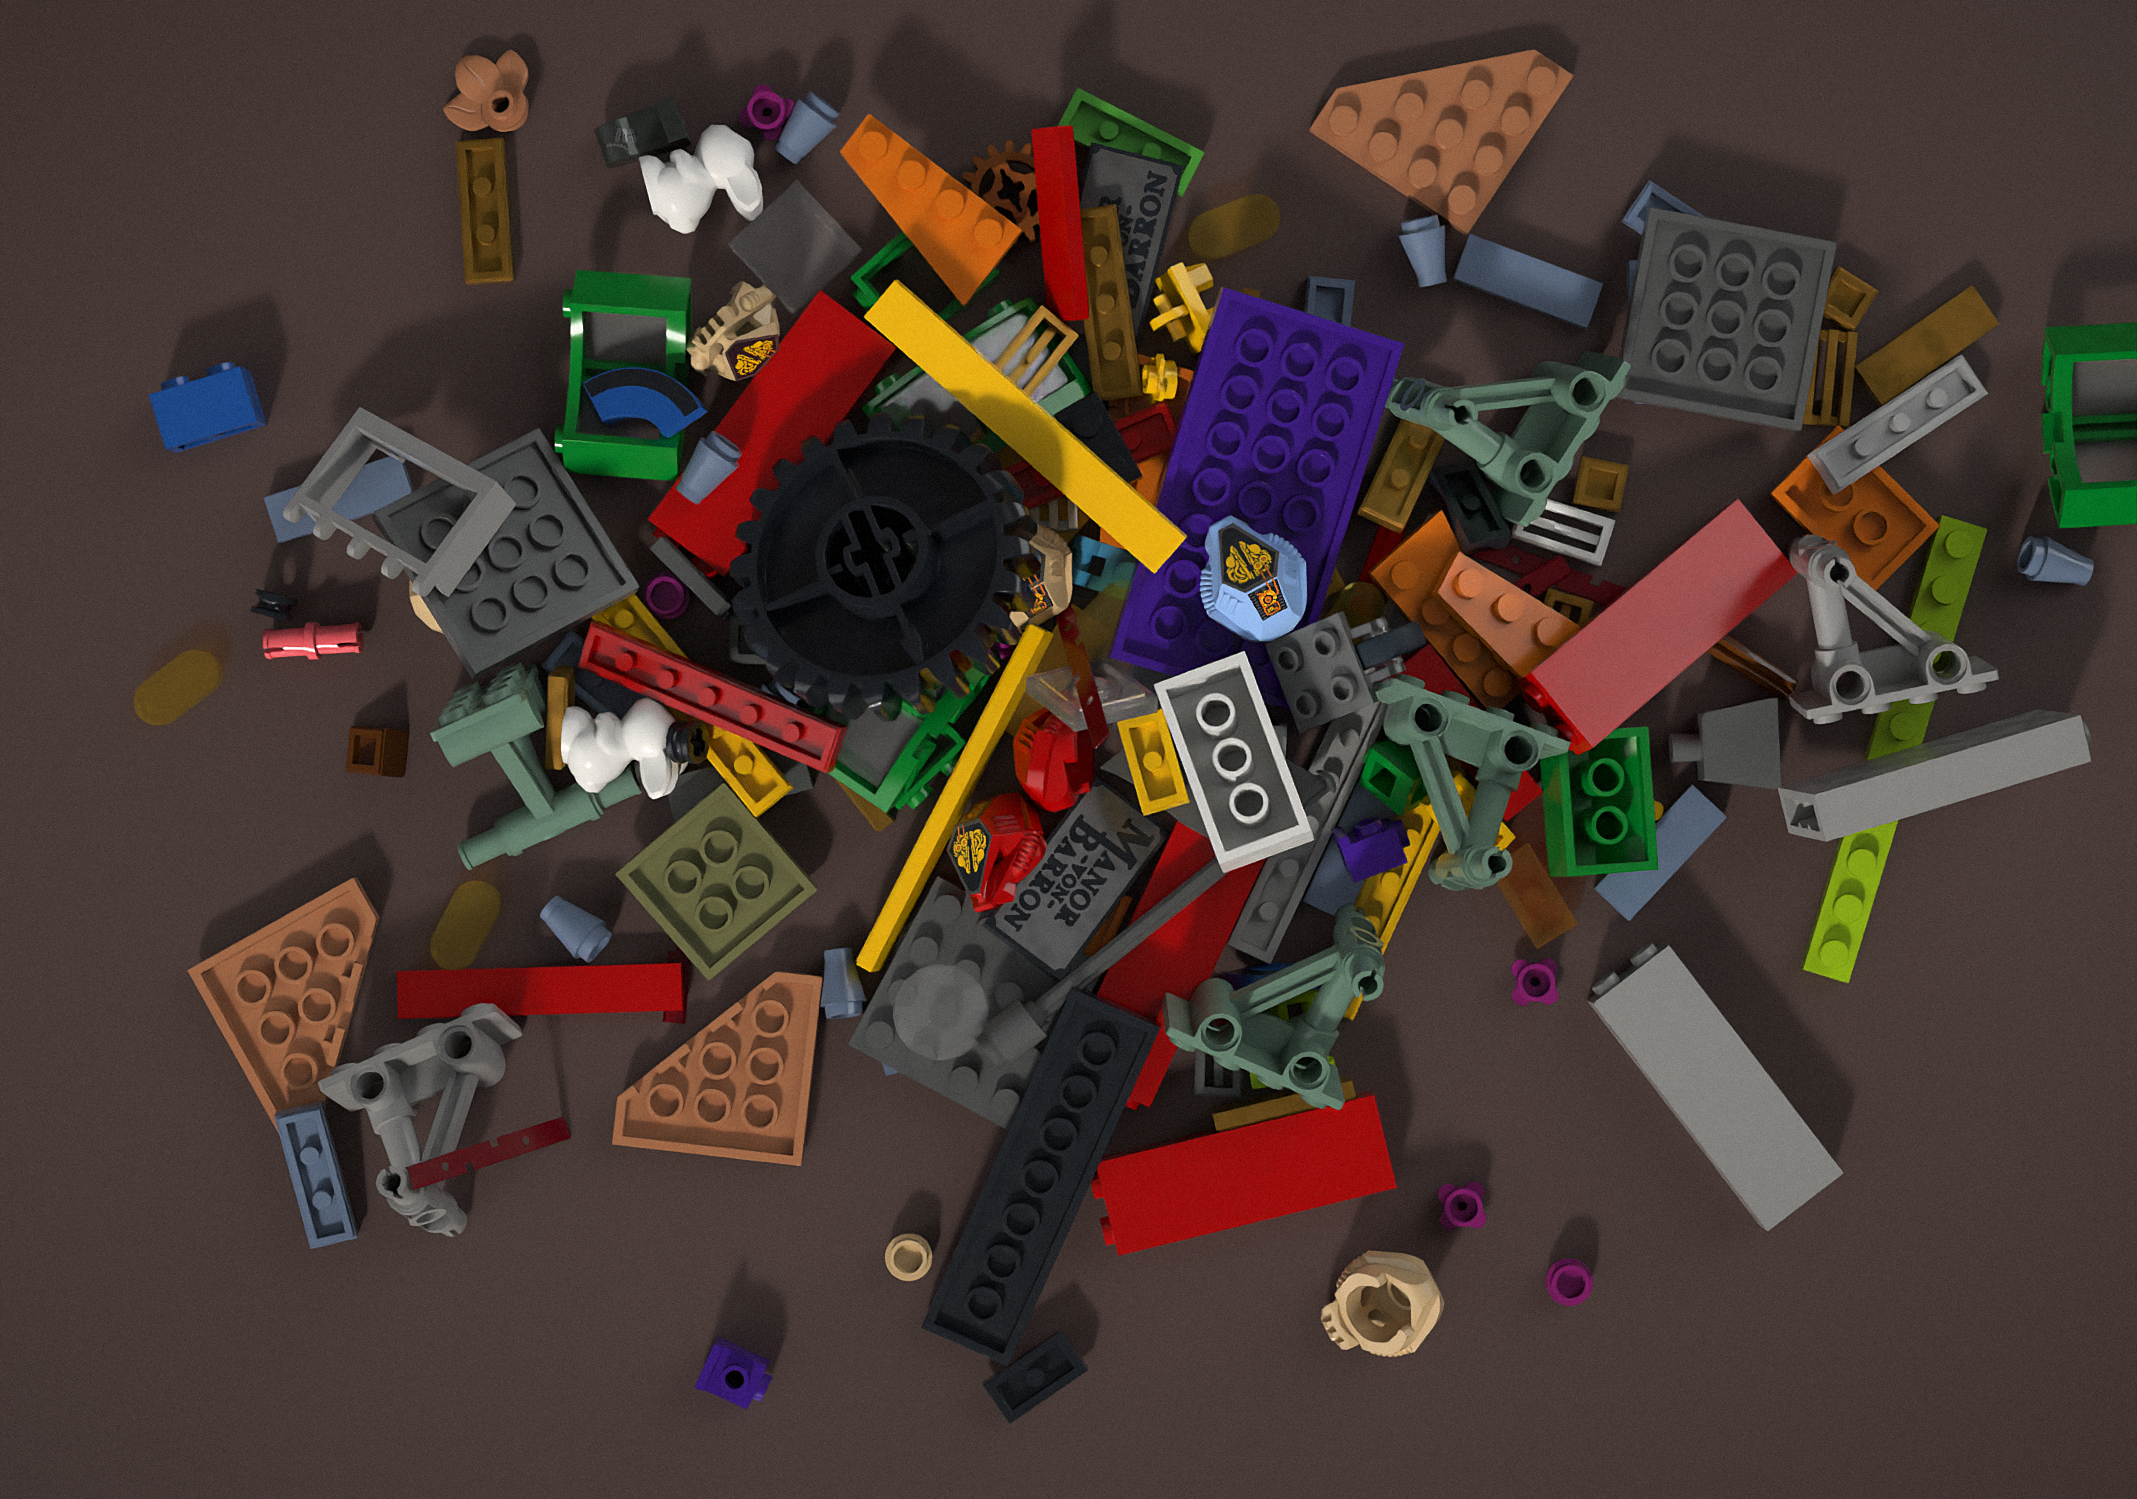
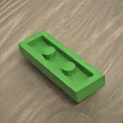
M1078 87L1058 126L1072 125L1074 142L1088 150L1090 149L1091 142L1184 165L1177 194L1181 197L1184 196L1205 153Z

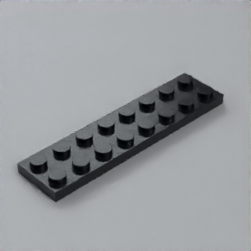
M1072 987L923 1321L922 1329L1006 1366L1009 1365L1152 1048L1161 1023L1087 990Z

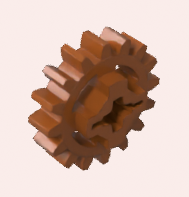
M1012 140L1006 142L1005 152L998 153L991 144L987 146L989 159L984 161L974 156L972 163L977 169L976 173L964 172L962 179L971 185L969 190L979 197L981 184L986 175L991 171L995 179L991 191L984 193L980 198L999 213L1012 217L1015 225L1022 229L1021 235L1025 234L1026 238L1032 243L1035 241L1034 229L1038 226L1040 227L1038 211L1032 217L1028 208L1032 197L1037 195L1034 158L1031 157V144L1026 143L1021 153L1014 152ZM1008 163L1024 165L1033 172L1025 175L1010 169ZM1002 176H1005L1008 184L1011 183L1014 189H1024L1019 193L1021 212H1018L1015 204H1012L1008 198L1000 200V197L1004 195ZM1018 238L1011 247L1017 246Z

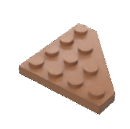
M1533 49L1336 88L1309 131L1432 214H1438V218L1467 236L1574 75Z
M357 877L349 879L187 970L277 1132L278 1129L274 1118L277 1111L323 1101L326 1111L329 1097L321 1092L318 1082L329 1077L330 1072L339 1065L380 919Z
M775 971L617 1097L612 1144L801 1166L803 1163L823 976Z

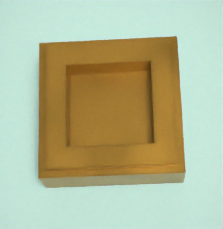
M1838 266L1830 276L1823 316L1846 331L1853 332L1879 291Z
M1585 456L1580 457L1571 504L1615 513L1620 512L1629 465Z

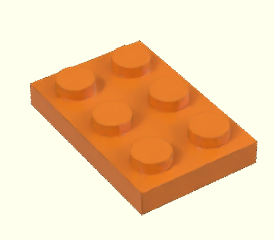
M1839 425L1835 426L1808 454L1844 430ZM1806 455L1769 493L1809 535L1816 534L1827 540L1837 541V546L1849 555L1856 570L1855 574L1875 591L1940 527L1880 465L1833 495Z

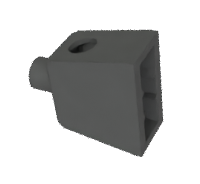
M1778 698L1758 699L1695 713V733L1669 735L1668 749L1670 761H1696L1698 780L1766 789H1778V787L1782 786Z

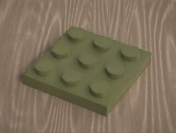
M725 780L615 873L708 981L818 890V886L760 819L751 813Z

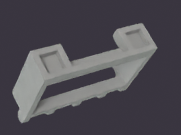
M359 407L286 505L283 516L290 522L297 523L307 513L316 521L313 528L314 535L322 540L329 539L338 528L353 537L347 546L348 555L355 559H361L370 548H373L387 556L381 566V573L386 577L394 579L401 573L404 567H407L418 574L412 584L414 593L425 597L435 586L442 594L449 597L516 506V503L497 481ZM376 448L402 463L407 459L458 487L472 501L427 563L331 510Z

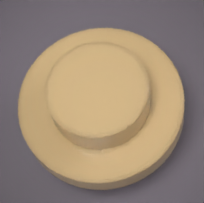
M903 1233L896 1236L889 1243L885 1252V1262L888 1270L893 1276L903 1281H914L923 1277L932 1264L933 1254L929 1243L922 1236L915 1233Z

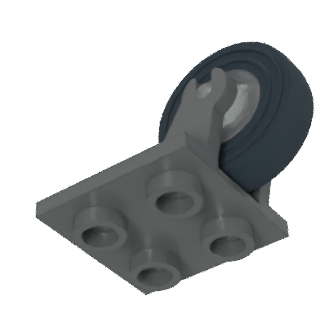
M1342 611L1264 645L1299 733H1302L1379 702L1372 684L1406 671L1401 656L1423 647V645H1426V640L1418 622H1411L1390 630L1384 616L1350 629ZM1362 636L1364 641L1353 645L1352 640ZM1372 667L1375 668L1376 672L1365 675V670Z

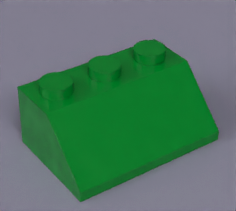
M1648 726L1616 728L1594 748L1580 755H1576L1573 750H1568L1567 753L1540 759L1549 877L1659 870Z

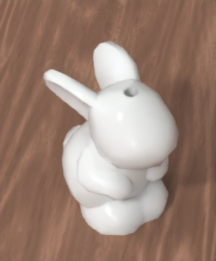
M712 124L700 135L694 155L678 149L670 153L671 161L666 163L650 155L639 157L653 215H658L664 222L670 225V228L680 233L687 234L695 231L699 220L708 211L717 189L726 190L736 210L748 221L754 222L761 216L763 210L762 186L757 172L753 169L754 151L752 145L748 140L733 132L726 125Z
M649 697L637 700L622 720L612 712L600 713L596 716V719H592L589 712L580 707H567L563 717L561 732L563 763L568 764L576 782L586 792L598 793L607 783L617 778L632 760H637L640 762L642 783L649 797L657 799L665 796L674 789L679 776L678 763H674L669 758L666 749L668 729L676 720L663 703Z

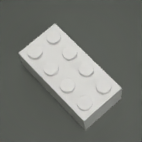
M1245 651L1153 684L1223 873L1314 840L1312 830Z

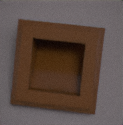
M350 725L346 773L404 777L409 738L408 732L404 730Z

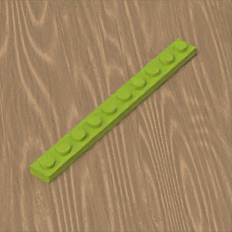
M1940 515L1936 521L1940 527L1932 534L1907 618L1923 631L1931 630L1953 642L1988 529ZM1941 652L1935 656L1932 665L1940 659ZM1909 699L1890 702L1891 709L1877 714L1863 762L1922 744L1935 700L1920 704H1911ZM1898 820L1839 838L1800 969L1849 983Z

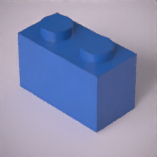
M233 362L222 363L207 368L206 377L189 381L188 376L173 378L160 384L161 391L148 394L165 449L178 453L267 425L250 370L241 366L235 367Z

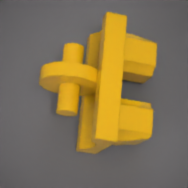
M1183 262L1170 267L1168 272L1155 280L1162 293L1153 299L1160 316L1154 318L1149 323L1153 331L1167 327L1174 342L1184 338L1192 355L1195 356L1201 351L1214 309L1212 307L1206 310L1199 294L1214 286L1213 278L1205 263L1185 267Z

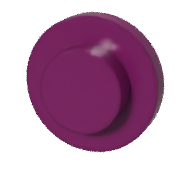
M662 572L654 575L646 583L643 591V601L653 616L665 620L675 619L688 609L691 601V591L675 573Z
M1563 1258L1554 1262L1549 1267L1545 1276V1287L1555 1302L1564 1306H1575L1584 1302L1589 1297L1593 1288V1277L1589 1268L1580 1260Z

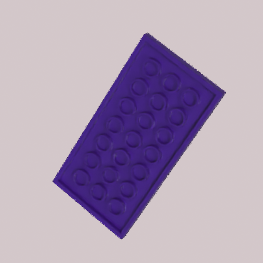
M1220 287L1153 504L1154 507L1187 535V538L1155 574L1138 559L1136 560L1107 654L1110 658L1172 676H1178L1245 651L1264 703L1290 710L1264 645L1269 642H1253L1243 639L1209 617V614L1206 613L1207 609L1204 608L1203 598L1201 597L1200 577L1202 575L1201 571L1209 561V555L1205 549L1209 526L1232 515L1248 524L1252 530L1259 534L1273 533V535H1278L1279 538H1284V541H1288L1289 545L1292 544L1298 550V553L1301 554V558H1304L1306 561L1307 603L1301 620L1292 631L1285 635L1318 622L1404 343Z

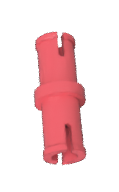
M307 622L305 627L265 629L263 632V649L270 648V650H265L264 654L267 659L307 656L309 660H318L322 658V654L362 653L364 649V633L358 634V631H362L363 628L360 622L320 626L318 622Z

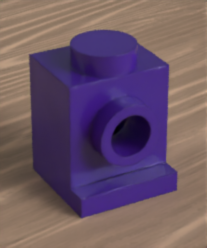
M1374 816L1355 823L1352 826L1354 831L1345 833L1340 826L1331 829L1346 872L1354 883L1408 863L1403 848L1410 846V841L1401 819L1391 822L1388 818L1380 820V817Z
M718 1337L694 1388L701 1391L705 1390L744 1409H748L752 1399L760 1403L762 1402L773 1376L764 1373L770 1360ZM732 1370L741 1372L744 1377V1383L739 1386L730 1384L727 1380V1373Z

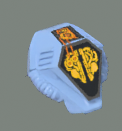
M1232 515L1209 526L1205 541V549L1209 555V561L1201 571L1202 575L1200 577L1202 602L1204 603V608L1207 609L1206 613L1209 614V617L1237 636L1253 642H1271L1292 631L1301 620L1307 603L1306 561L1304 558H1301L1298 550L1292 544L1289 545L1288 541H1284V538H1279L1278 535H1273V533L1265 535L1257 533L1248 524Z

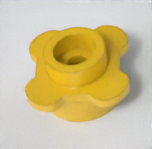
M1157 354L1156 357L1150 358L1149 365L1145 364L1143 366L1141 376L1143 393H1148L1149 403L1156 405L1157 401H1163V399H1173L1178 383L1176 363L1174 360H1165L1163 354Z

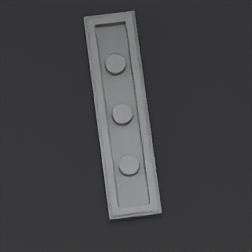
M1961 354L1807 456L1832 494L1835 495L1987 395L1988 392Z

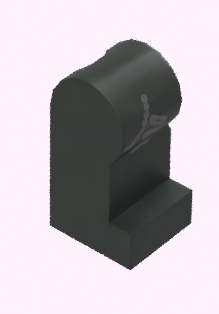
M673 96L655 102L654 106L631 113L628 117L607 122L594 129L607 168H615L637 162L639 157L644 155L656 156L692 145L679 106Z

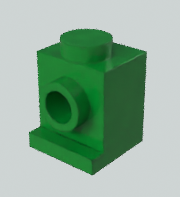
M1388 738L1385 741H1376L1367 750L1363 758L1365 767L1359 784L1399 816L1420 806L1421 800L1428 793L1411 746H1398Z

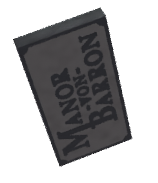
M1091 142L1079 189L1080 209L1116 204L1136 348L1138 351L1184 165ZM1083 320L1062 321L1076 332L1079 338L1086 339Z
M1095 775L1092 790L1080 794L1077 802L1071 806L1047 838V849L1044 857L1022 881L1016 883L1014 900L1004 903L1002 907L995 908L982 926L1059 983L1171 831L1150 815L1144 816L1138 806Z

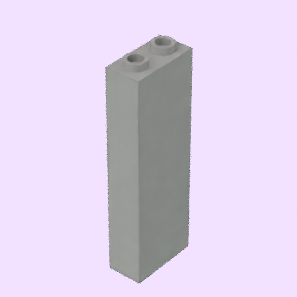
M2037 709L1778 787L1788 832L1827 842L2091 762L2089 752L2091 735L2079 714Z
M1650 942L1629 958L1633 965L1619 976L1613 971L1592 986L1595 994L1587 1001L1756 1222L1762 1228L1769 1231L1841 1176L1843 1171L1672 948L1664 943L1655 947Z

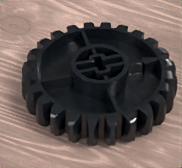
M884 412L874 413L869 420L867 434L861 435L851 421L846 419L837 422L835 425L834 444L825 447L819 438L814 435H810L802 440L801 450L805 461L796 466L789 460L780 458L772 466L773 474L781 483L777 490L755 489L749 498V501L762 515L759 521L742 522L738 524L735 537L750 553L737 556L730 562V576L744 588L732 600L734 613L744 623L749 625L745 633L746 643L757 656L767 661L766 667L768 672L782 686L787 688L795 687L797 694L808 705L814 708H823L831 703L833 708L843 718L857 720L869 707L883 722H889L897 719L901 713L903 699H907L921 715H925L935 710L937 703L935 690L944 686L952 696L960 700L970 693V685L965 674L969 669L974 667L981 673L991 676L1000 667L997 658L990 650L995 641L1005 645H1016L1023 633L1009 616L1011 611L1026 612L1033 609L1037 596L1023 578L1032 577L1041 570L1042 557L1029 543L1037 533V522L1028 508L1021 504L1024 499V491L1014 476L1006 470H1002L1000 460L987 445L982 443L972 445L962 428L947 424L936 431L925 415L912 414L904 421L900 430L888 413ZM898 536H903L905 542L916 553L917 558L910 552V550L905 546V544L899 539ZM877 543L886 551L882 556L896 587L893 590L883 581L888 577L875 548ZM854 576H855V577L858 579V581L868 590V592H869L873 597L869 598V597L867 596L866 591H865V590L858 584V582L853 578Z

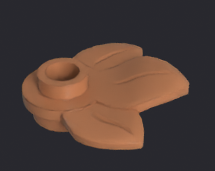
M513 50L505 52L497 60L496 64L479 55H468L459 59L455 69L457 86L462 93L443 107L445 115L454 124L468 131H477L487 126L500 132H508L520 128L528 117L529 109L527 97L523 93L529 78L528 68L524 60ZM509 100L508 108L504 112L498 113L499 106Z

